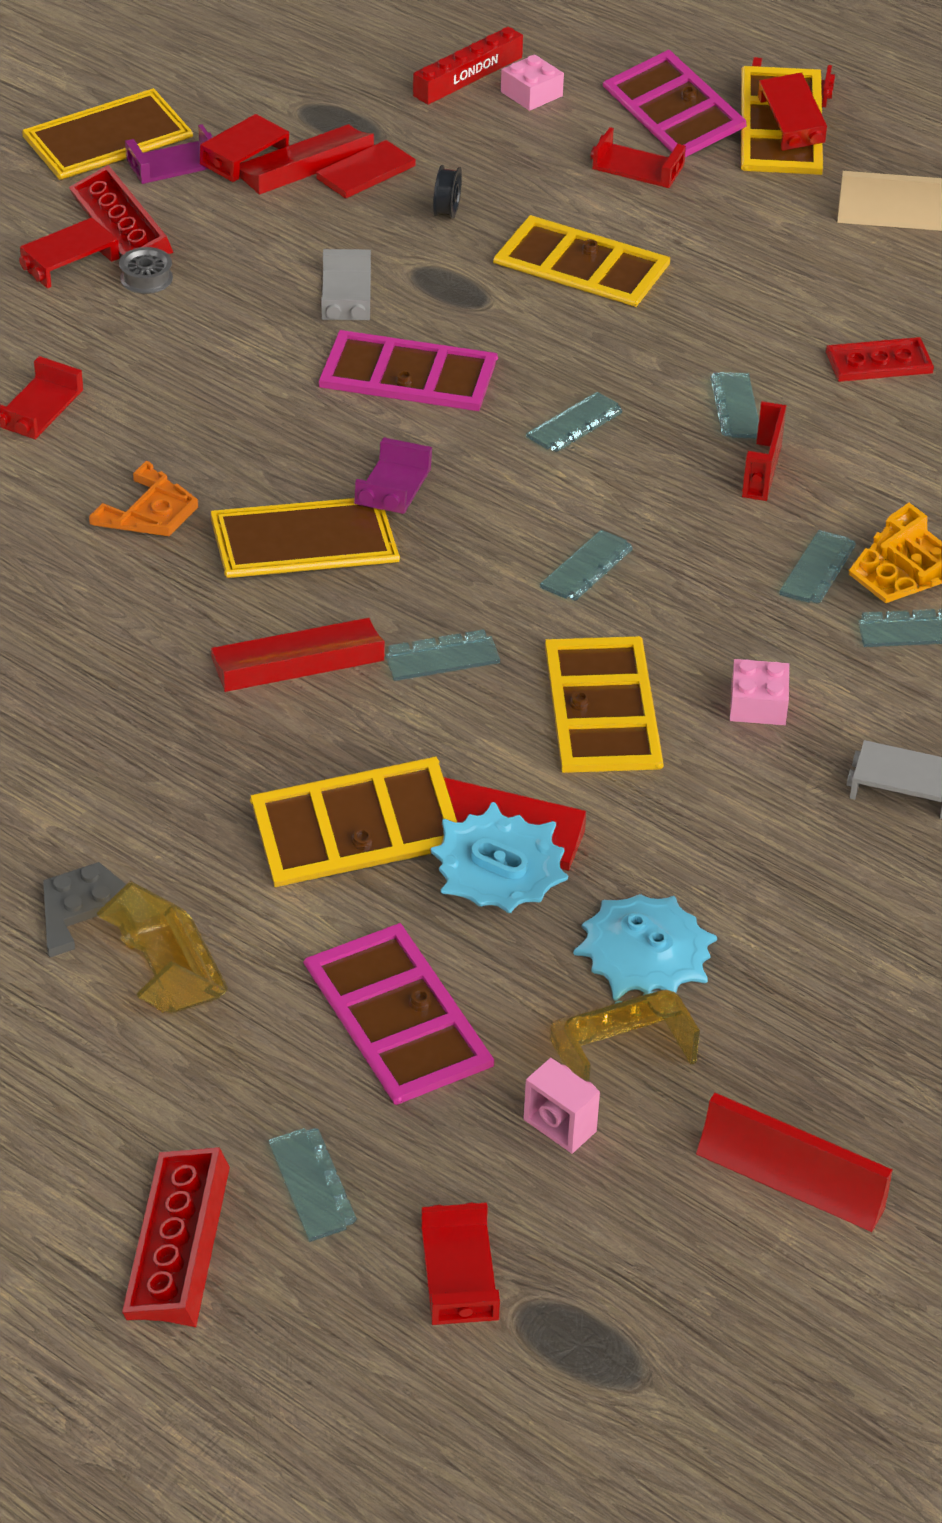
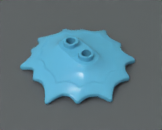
M494 802L491 803L483 815L469 814L463 823H455L443 819V843L440 846L431 848V853L442 862L439 871L446 878V884L440 889L442 894L464 897L478 906L494 905L507 913H512L514 908L525 902H541L545 893L551 887L566 881L569 877L560 868V860L565 852L564 848L558 847L552 842L556 822L552 821L541 825L527 823L520 815L508 818L501 814L497 804Z
M638 894L628 899L602 900L600 911L582 924V928L587 932V937L574 949L573 954L592 959L591 971L594 974L604 976L609 981L614 1001L619 1000L625 993L634 989L649 994L654 989H661L671 998H674L678 986L682 983L691 981L708 982L707 975L703 970V963L711 958L707 948L708 945L717 941V936L701 929L697 924L696 917L685 912L677 903L675 896L654 899Z

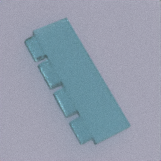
M720 372L711 374L710 379L722 435L731 436L732 438L757 439L759 418L749 373Z
M596 392L526 433V437L546 449L551 448V450L558 452L570 445L571 442H575L605 424L606 421H610L620 415L622 409L617 402Z
M600 530L541 582L540 588L567 599L569 597L576 601L596 584L604 574H607L619 561L633 550V547L627 540Z
M818 530L782 586L780 595L808 603L810 601L820 603L856 547L855 541L845 536Z
M935 609L913 610L912 618H909L908 610L886 611V619H883L881 611L862 612V620H859L858 625L863 646L942 644V609H939L937 617Z
M484 629L465 632L464 641L461 633L439 637V645H436L435 638L413 641V649L411 650L408 642L389 645V653L386 654L394 681L500 663V657L492 636L486 637Z
M303 1128L269 1139V1145L309 1242L347 1230L346 1226L353 1224L357 1218L350 1201L346 1199L347 1194L339 1176L336 1174V1168L328 1150H326V1145L319 1129L313 1128L306 1132V1129Z

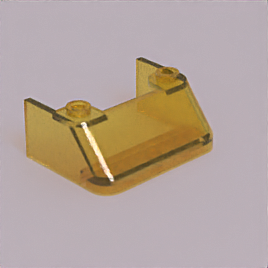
M130 881L97 912L99 918L119 927L122 933L121 940L130 949L136 948L143 952L154 977L136 994L138 998L154 1005L159 1011L163 1013L182 1011L219 999L228 990L193 919L181 907Z
M659 990L557 1019L551 1025L550 1040L563 1064L584 1081L589 1082L591 1064L581 1048L582 1045L665 1021L690 1065L697 1061L700 1030L678 994L670 990Z

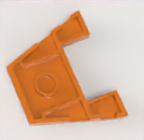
M145 461L133 473L135 482L150 488L126 512L102 503L89 516V522L94 526L170 536L198 508V499L179 484H172L167 480L165 473L162 471L157 472L153 469L152 463Z

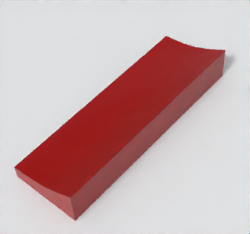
M347 124L240 163L239 177L260 195L312 176L321 169L374 146V133L361 132Z
M109 165L69 187L71 194L90 218H94L118 238L119 254L121 257L126 252L141 247L157 248L168 254L174 253L165 233Z
M363 618L211 648V657L225 692L381 662L384 661L385 640L379 636L370 618Z
M443 777L457 823H463L469 814L483 815L492 802L496 803L501 814L508 818L520 815L527 823L541 825L552 821L556 822L552 842L558 847H563L565 851L560 860V868L567 871L570 870L585 832V810Z
M715 1092L709 1100L707 1116L696 1155L870 1232L874 1230L885 1210L893 1169Z
M220 1147L159 1152L122 1310L126 1320L164 1321L196 1328L230 1169Z

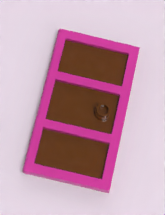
M669 49L603 82V87L670 152L674 150L677 144L685 145V157L747 127L746 120Z
M339 330L319 379V387L480 411L496 361L498 360V353Z
M401 923L304 959L303 964L395 1105L494 1067V1058Z

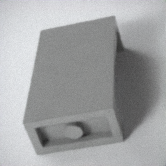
M323 249L322 320H370L371 250Z
M866 740L863 742L861 751H855L852 767H856V769H850L846 785L851 787L850 799H856L859 785L862 784L942 802V757Z

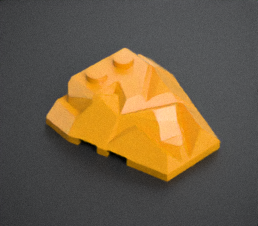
M909 502L888 517L886 527L881 533H876L873 537L874 543L869 549H864L849 569L851 577L884 603H888L942 584V541L927 530V515Z

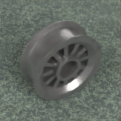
M141 247L126 252L120 258L119 266L122 270L120 281L129 291L141 294L156 293L164 290L172 283L173 275L170 271L172 259L163 250Z

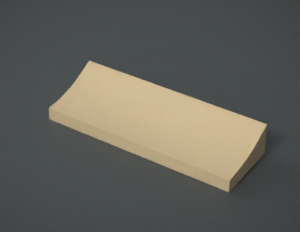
M843 171L837 223L942 231V178Z

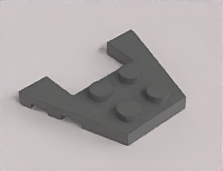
M100 862L43 880L49 958L75 949L74 939L67 926L121 908L125 911L134 929L159 921L158 910Z

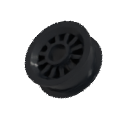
M444 165L439 167L433 197L434 216L442 213L451 215L452 219L455 218L462 188L461 167H458L457 170L445 169Z

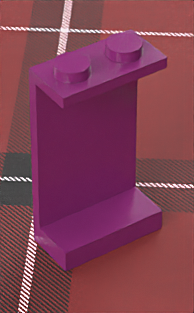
M203 124L198 125L199 141L144 153L134 139L125 141L126 161L141 184L207 170L208 168L200 164V144L211 139L212 134L207 132Z
M383 437L380 442L379 461L368 479H357L355 481L354 504L404 514L431 470L432 447Z

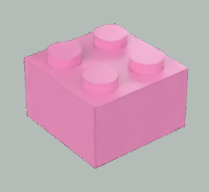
M531 55L501 70V92L530 111L563 96L564 73L539 56Z
M734 659L731 681L730 721L786 725L789 703L790 663Z
M550 1058L526 1079L524 1120L573 1154L597 1132L600 1091L591 1082L584 1081L574 1074L566 1065H561Z

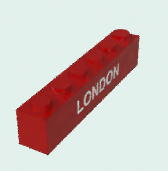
M505 27L414 72L413 96L429 105L521 59L523 55V34L511 27Z

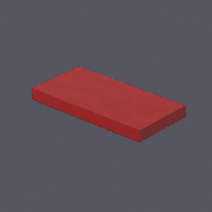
M384 140L317 171L316 177L346 199L416 166V159L388 140Z
M921 337L826 346V354L838 382L931 374L934 370V365Z

